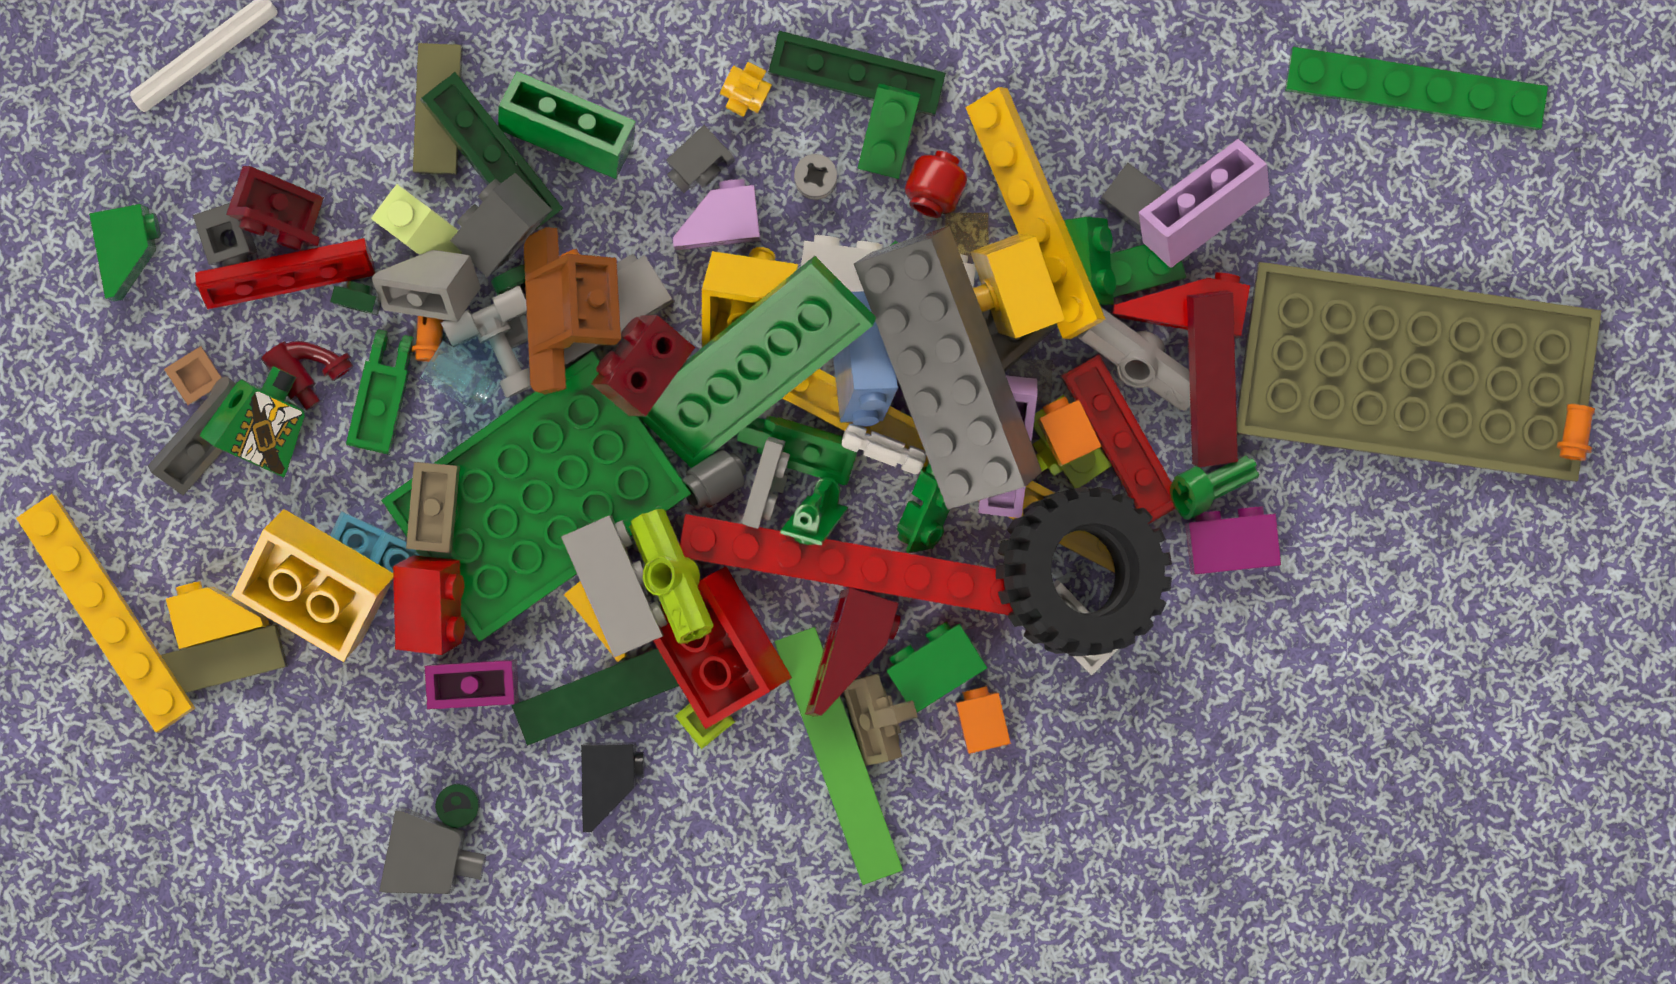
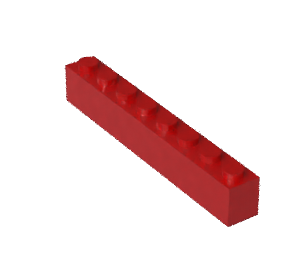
M685 514L680 547L684 556L693 560L1004 615L1013 612L1010 603L1001 604L998 592L1005 590L1004 579H996V569L830 539H826L822 545H806L797 542L793 537L780 534L781 531L762 527L757 529L740 523Z

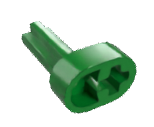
M1245 455L1239 458L1238 462L1229 463L1209 474H1206L1197 466L1174 477L1170 486V496L1173 505L1186 520L1210 509L1213 500L1259 477L1255 460L1253 458L1249 459Z

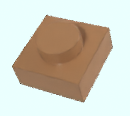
M202 346L164 368L187 406L209 393L215 383L222 378Z

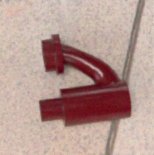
M304 341L281 342L261 357L269 371L272 366H275L296 377L287 396L291 401L298 399L306 411L316 406L320 400L312 390L316 383L299 360L307 359L325 365L326 367L322 370L324 376L329 375L332 381L339 379L354 367L350 362L351 356L349 353L339 356L330 350Z

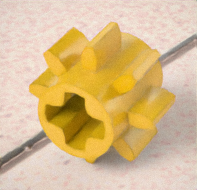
M747 62L744 70L733 65L720 91V95L729 99L725 107L742 117L745 116L748 109L759 113L772 87V84L763 80L766 70L750 62Z

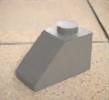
M438 250L428 251L378 271L372 277L384 311L458 322L481 288L470 255Z

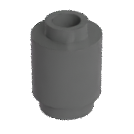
M719 450L686 471V477L682 481L693 493L686 498L688 502L696 509L704 506L710 508L743 487L745 484L743 476L746 475V469L741 459L735 453L729 454L725 450Z

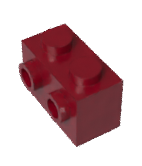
M641 315L640 317H635L626 325L621 334V337L624 338L615 352L611 351L602 358L596 368L598 375L591 383L629 416H647L696 348L658 315Z

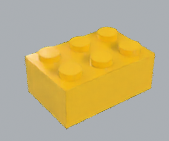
M283 509L263 529L232 597L344 662L363 641L393 582V573Z

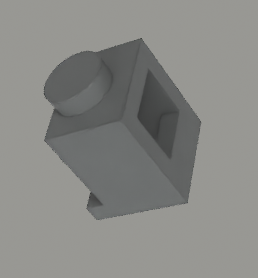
M703 125L666 159L668 165L672 168L667 176L685 193L689 189L692 190L698 183L702 188L706 187L722 171L717 165L724 161L729 167L735 159L714 134Z
M230 203L193 215L209 265L222 264L224 267L249 262L247 256L257 253L252 234L239 228L240 220L226 215ZM233 230L237 241L233 246L229 247L224 242V236L228 231Z

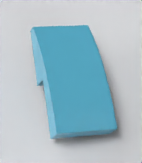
M342 511L330 534L331 537L392 573L393 566L413 555L419 556L416 550L406 549L407 541Z

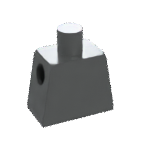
M400 807L395 810L379 892L450 894L455 889L457 876L482 879L486 854L462 850L466 831L450 827L441 821Z

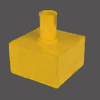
M1016 234L970 252L982 284L973 288L981 311L991 310L998 333L1018 338L1065 320L1036 236Z
M765 247L753 248L749 253V257L712 251L702 286V347L798 270V264L776 261L774 252Z

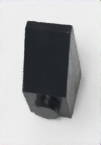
M636 742L584 743L581 745L583 832H592L637 785V778H644V752H636Z

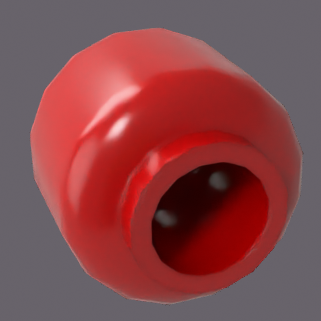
M936 151L935 155H923L917 158L905 184V194L910 199L909 205L911 208L932 218H940L942 214L955 211L967 184V174L958 166L960 160L956 156L945 151Z

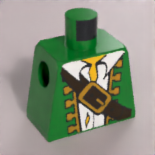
M272 366L262 388L243 379L239 380L204 427L200 437L214 447L281 477H285L305 417L303 409L286 400L296 377L280 368Z

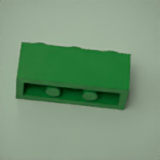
M516 71L498 106V126L504 133L614 179H617L634 145L635 120Z

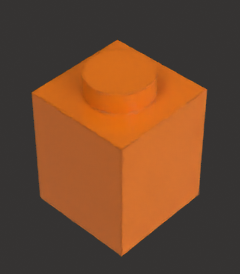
M1065 396L1042 407L1046 415L1037 421L1059 467L1102 447L1080 400L1069 404Z
M987 686L963 691L964 700L955 701L968 754L1011 744L999 693L997 691L989 693Z

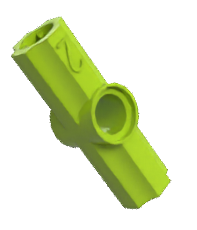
M655 509L639 515L631 521L632 524L629 528L645 564L642 578L646 589L653 595H658L678 643H688L704 637L712 632L711 628L714 625L697 587L700 579L698 566L693 560L684 556L664 509Z

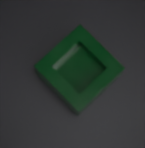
M348 281L346 288L334 285L330 300L331 303L337 306L378 316L381 305L379 297L371 295L373 287Z

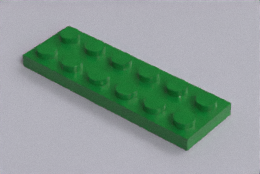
M813 256L686 360L647 416H639V418L692 468L709 457L874 325L876 317L816 256Z

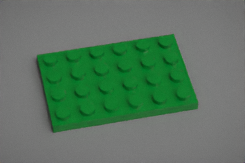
M594 351L565 370L566 389L548 394L535 391L434 462L435 464L460 466L452 552L416 551L419 556L460 560V575L464 579V591L461 597V616L479 642L492 635L577 575L561 538L562 536L610 515L615 523L623 520L631 537L633 535L629 526L632 524L631 521L655 509H664L667 512L693 494L690 488L684 484L683 478L639 416H629L591 384L598 375L596 368L600 362ZM412 479L381 500L406 537L408 533Z

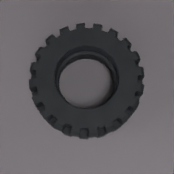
M1079 487L1044 496V499L1033 502L1024 508V515L1020 518H1015L1007 528L1011 536L1007 540H1002L998 549V554L1005 556L1003 565L995 566L996 579H1004L1005 590L999 591L998 595L1001 604L1010 603L1013 612L1008 614V618L1014 627L1023 626L1026 629L1024 637L1033 644L1043 643L1045 650L1055 654L1067 653L1069 656L1111 653L1115 649H1123L1135 643V636L1145 635L1154 626L1150 618L1162 614L1167 603L1160 599L1161 593L1170 591L1172 582L1171 577H1165V566L1172 565L1170 552L1162 553L1160 542L1165 541L1166 538L1161 528L1152 529L1148 524L1153 516L1145 508L1134 509L1132 507L1134 499L1123 493L1112 495L1111 489L1096 487L1087 489V487ZM1074 531H1086L1097 537L1108 549L1114 563L1115 582L1112 593L1104 606L1093 613H1079L1070 608L1057 593L1052 579L1051 567L1056 547L1065 535Z

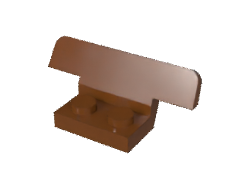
M545 227L530 235L524 244L530 385L534 391L542 394L566 389L565 348L570 347L574 342L616 345L621 340L617 259L615 257L566 254L559 258L558 228Z

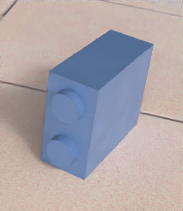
M864 291L852 292L871 311ZM874 322L870 329L833 357L840 423L853 422L854 425L866 427L883 421L898 389L895 371L877 324Z

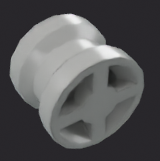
M810 154L802 158L798 162L794 173L797 190L802 196L812 200H820L829 196L837 183V171L833 162L822 154Z

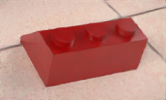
M727 567L701 579L697 586L714 625L711 628L712 632L688 643H678L661 604L660 606L668 625L661 627L664 636L653 640L705 729L792 678Z

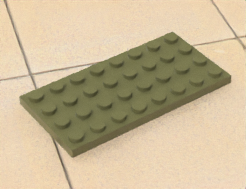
M1258 262L1236 411L1237 434L1577 482L1581 461L1560 457L1561 449L1557 448V442H1562L1567 405L1579 404L1589 406L1602 310Z

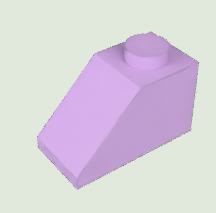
M744 179L719 182L720 189L710 190L673 237L674 249L684 250L761 241L754 185L745 186Z

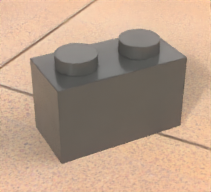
M516 173L502 183L494 179L478 195L482 203L479 207L474 204L458 219L457 223L461 228L450 240L463 254L470 255L472 263L486 277L505 264L552 211Z

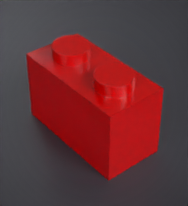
M413 555L394 565L395 650L443 655L462 644V638L465 633V621L461 617V597L464 591V579L460 575V560Z

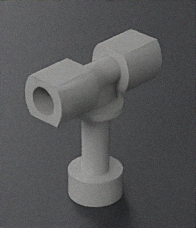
M517 286L492 298L494 304L473 314L470 310L465 311L458 322L448 320L441 322L453 347L475 337H478L480 344L489 341L506 376L505 379L499 382L506 398L531 388L530 368L521 369L505 336V333L512 329L509 321L527 313L526 296L521 286Z

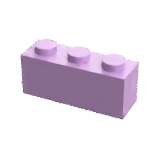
M1237 139L1139 211L1143 243L1172 268L1270 195L1267 163L1242 141Z

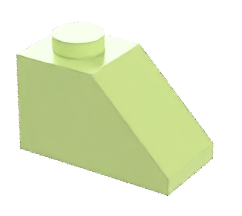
M398 184L395 185L371 217L373 221L419 255L431 250L462 254L450 241L459 230Z

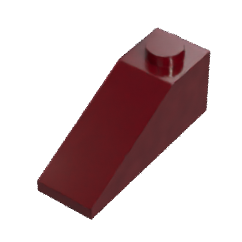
M853 588L840 591L805 715L812 717L822 716L888 643V639L893 640L895 638L901 616L896 614L899 603Z

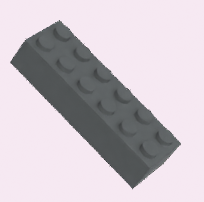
M950 226L873 251L855 262L854 267L870 309L876 317L875 322L947 510L1026 487L1042 470Z

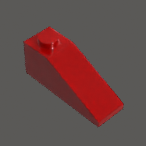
M1215 272L1214 279L1204 278L1116 304L1111 308L1110 314L1115 318L1188 330L1187 295L1228 290L1233 292L1234 339H1238L1242 335L1250 285L1241 284V277L1238 275Z

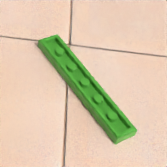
M814 626L774 641L779 656L792 677L789 680L791 689L862 885L903 871L841 697L839 696L822 716L812 717L805 715L823 653V647L816 627Z

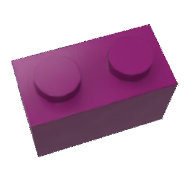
M1263 506L1238 509V518L1221 519V511L1203 512L1195 517V522L1185 523L1191 575L1281 565L1276 513L1264 515Z
M517 659L425 666L427 710L519 703Z

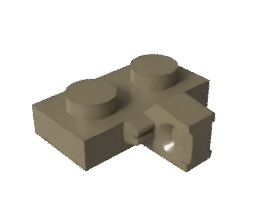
M879 674L855 679L844 691V696L865 766L901 758L902 753L898 735L901 733L899 723L918 717L914 702L908 701L893 705L891 695L887 696L881 684Z

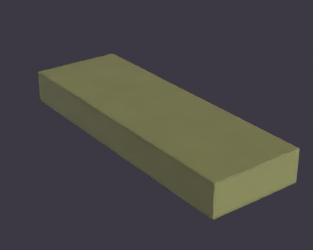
M418 43L413 152L414 173L457 175L458 148L420 99L452 73L456 72L461 78L462 45Z
M277 625L161 655L185 693L288 667Z

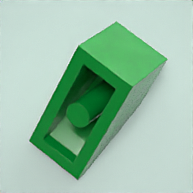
M142 204L89 213L105 299L113 302L123 300L156 252L155 239L161 237L156 214L149 213V208Z

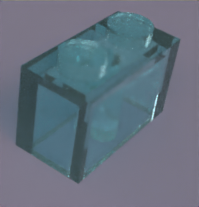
M444 341L441 342L420 379L472 409L478 403L485 405L497 386V383L492 380L496 374L495 371Z

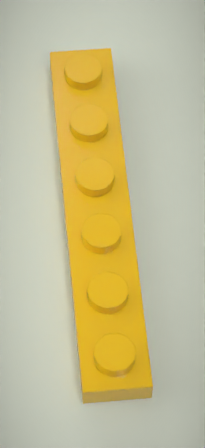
M998 87L965 108L1018 234L1036 236L1065 319L1056 324L1063 339H1072L1106 319L1008 88Z
M54 494L49 495L16 518L154 731L156 733L162 732L196 709L57 496Z

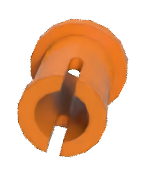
M417 316L416 345L412 346L411 349L412 352H416L415 360L422 362L441 361L442 354L446 353V348L442 347V319Z
M1579 404L1567 405L1562 442H1557V448L1561 449L1560 457L1585 461L1587 453L1592 452V447L1588 446L1595 408Z

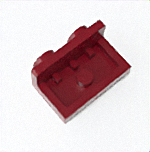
M243 166L226 215L240 220L239 228L261 236H264L265 231L278 236L276 243L301 251L303 245H319L321 238L313 235L312 232L324 197L252 166Z

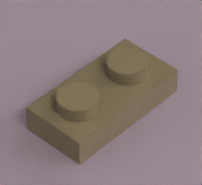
M414 462L406 549L452 552L460 466Z

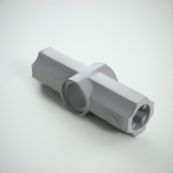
M1101 308L1106 320L1079 334L1078 338L1118 366V375L1125 384L1136 388L1148 387L1180 411L1187 410L1190 407L1189 370L1164 353V343L1157 335L1147 331L1135 332Z

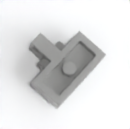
M770 436L766 440L741 524L758 529L762 519L771 520L778 498L777 495L773 494V491L783 493L788 477L785 471L790 454L783 452L786 441Z

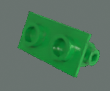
M928 463L927 467L921 469L911 493L923 501V504L921 506L914 500L908 501L896 528L899 532L897 538L901 542L908 544L906 548L907 553L933 549L943 536V525L950 509L947 510L931 465Z
M829 477L818 480L815 484L813 495H808L801 505L797 507L794 514L781 529L780 534L793 537L802 544L822 545L848 511V506L838 504L840 497L838 482Z

